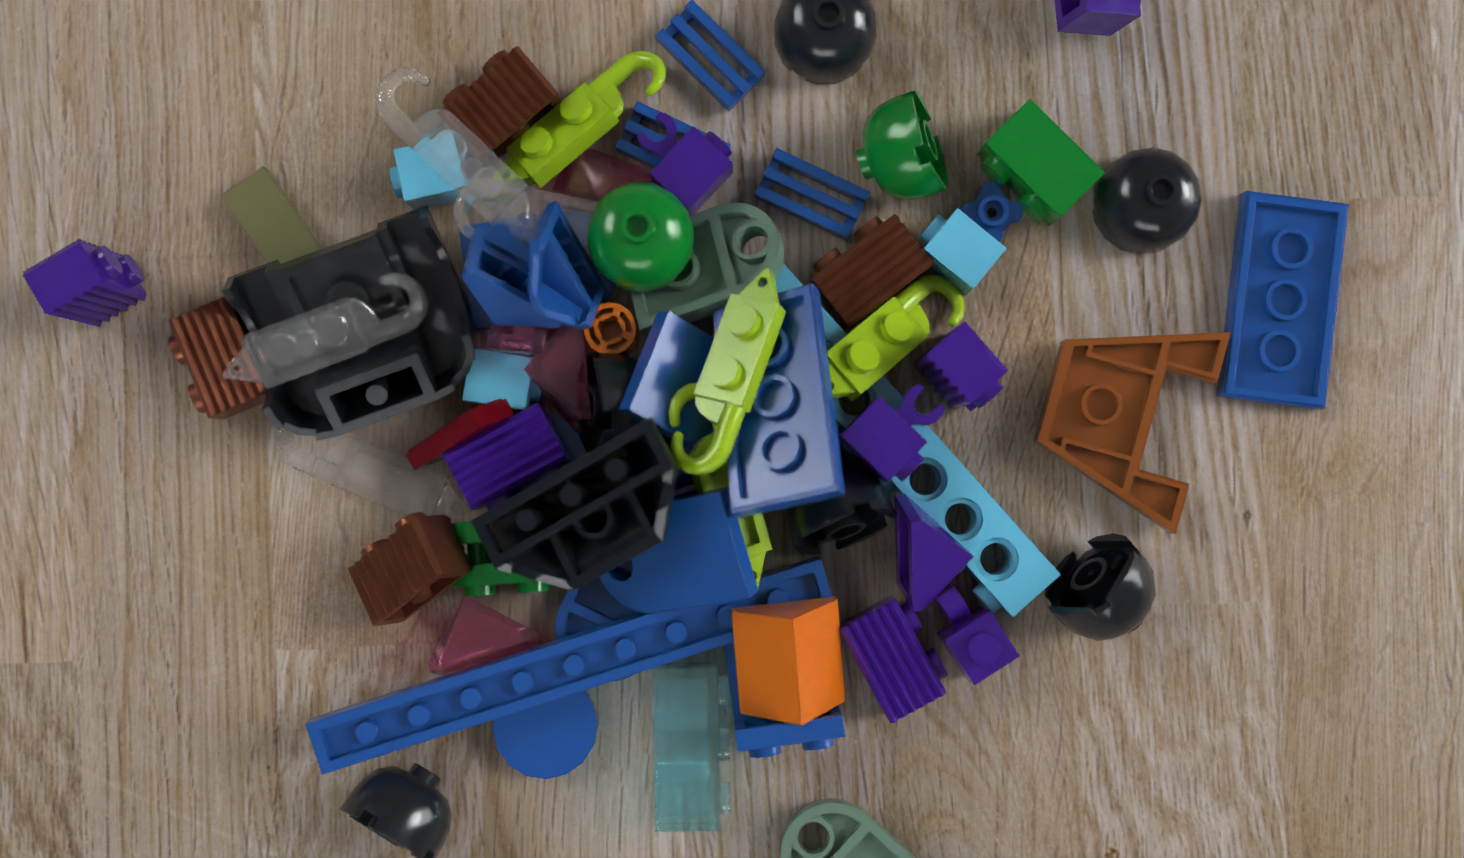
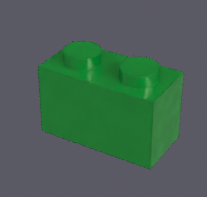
M1031 99L987 140L976 154L983 161L980 165L985 174L993 182L998 183L1000 186L1006 184L1020 197L1017 202L1022 206L1023 212L1036 222L1043 220L1048 226L1057 221L1105 173Z

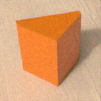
M836 596L731 608L739 710L741 714L802 726L845 702L839 610Z

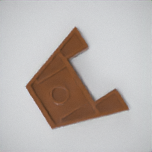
M1231 332L1065 339L1061 341L1033 441L1168 533L1176 534L1189 483L1140 470V463L1165 372L1209 384L1216 383Z

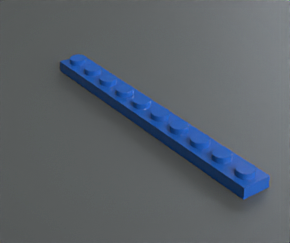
M819 556L761 574L758 592L750 598L659 613L634 614L309 718L305 726L323 775L733 643L731 608L832 597L822 560Z

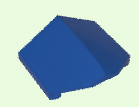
M558 201L547 204L530 240L529 299L531 307L544 319L584 330L592 327L606 287Z
M476 228L471 236L461 277L494 325L559 328L561 326L560 323L544 319L531 307L528 294L529 262L486 240V232Z

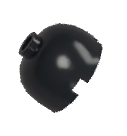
M782 0L774 20V46L782 64L790 71L792 69L798 75L805 77V81L813 84H836L854 76L869 58L876 40V16L870 0Z
M1155 147L1130 151L1110 163L1105 168V173L1095 182L1093 193L1095 192L1093 199L1095 208L1092 210L1094 222L1103 237L1120 250L1131 253L1134 251L1141 253L1160 252L1184 238L1198 218L1202 202L1199 179L1190 164L1172 151Z
M585 353L580 361L577 384H587L584 401L577 400V414L586 452L594 450L640 423V421L618 410L638 360L628 355Z
M841 463L845 495L787 507L786 519L788 530L795 549L800 554H821L819 544L836 541L835 546L839 550L867 540L883 531L888 526L885 516L894 519L896 513L888 493L877 476L866 467L852 463Z
M1115 533L1097 536L1087 541L1092 549L1086 551L1078 560L1077 555L1072 551L1060 562L1056 570L1061 575L1045 588V597L1051 602V606H1048V608L1065 627L1077 635L1101 641L1118 638L1136 630L1149 613L1156 590L1151 566L1126 536Z
M414 763L409 771L396 766L374 770L361 779L340 808L341 811L349 814L352 819L395 846L411 851L410 855L415 858H436L445 843L451 827L452 813L449 802L436 789L441 779L417 763Z

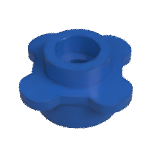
M996 182L983 184L980 188V195L972 203H966L961 208L964 214L999 242L1003 238V231L1011 223L1019 222L1023 216L1022 206L1018 202H1011L1004 196L1001 186ZM990 208L996 211V216L993 218L987 215V210Z

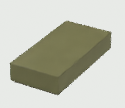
M264 166L221 195L267 263L278 259L280 264L323 249L276 179Z

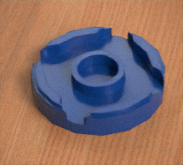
M587 690L494 719L492 729L496 747L509 766L525 776L549 779L566 775L584 762L596 742L599 719L594 702L591 700Z

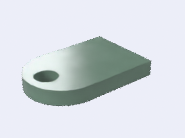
M734 202L721 204L690 216L694 229L693 255L684 270L666 287L650 292L631 291L638 327L646 339L657 312L670 311L685 321L692 323L712 316L713 311L726 307L731 293L739 294L766 268L770 269L776 280L783 265L784 245L776 226L764 211L750 204ZM758 236L768 238L766 246L760 252L752 255L743 253V248L750 239Z
M836 798L817 800L798 810L787 823L780 842V858H917L864 809L850 801ZM811 822L822 824L828 831L826 842L816 849L806 848L798 840L800 829Z

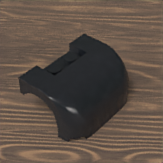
M428 205L378 223L376 230L282 264L277 259L227 278L222 289L226 300L235 308L247 326L258 350L266 378V398L262 410L277 431L283 428L296 435L316 436V441L346 434L439 400L457 390V385L469 373L473 360H475V342L468 303L455 267Z

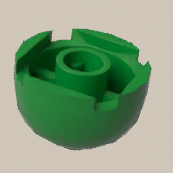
M916 90L891 98L879 105L868 116L863 128L864 148L856 150L858 165L864 178L868 180L874 177L884 192L894 198L904 200L925 198L947 190L946 185L949 184L946 163L938 136L933 137L927 124V121L932 119L922 97Z
M631 182L615 187L599 200L589 219L587 244L593 263L608 280L626 291L650 292L668 286L684 270L693 255L694 229L688 210L672 192L654 183Z

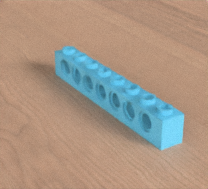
M783 263L781 271L775 280L777 293L803 286ZM822 307L828 351L847 334ZM884 375L863 392L866 397V407L875 398L881 396L895 410L903 398ZM833 398L836 425L838 426L837 434L839 436L858 415L845 413L839 405V398ZM912 425L927 441L918 453L924 457L921 464L927 465L934 472L935 484L928 493L921 495L912 489L909 476L902 482L896 476L889 482H883L878 476L877 478L888 495L894 490L897 494L905 493L974 556L960 571L962 572L965 569L978 584L972 592L992 614L1000 609L1003 613L1014 617L1061 574L928 425ZM838 438V442L854 456L855 454ZM960 503L968 510L970 520L965 530L954 534L945 524V514L952 505ZM997 543L1004 552V562L998 570L986 572L980 562L981 553L989 544Z

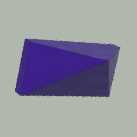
M905 493L894 495L896 513V583L912 611L917 612L924 610L974 556Z

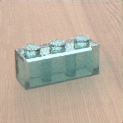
M671 662L653 668L655 832L720 831V814H730V781H720L719 761H730L729 728H719V708L729 707L728 675H718V662Z

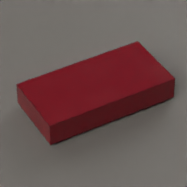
M502 398L471 408L409 449V453L406 456L414 471L444 460L443 452L508 419L514 413L506 399L502 400Z

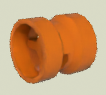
M612 302L600 304L592 327L584 329L585 339L596 353L629 355L637 346L640 336L638 323L631 312L621 304Z

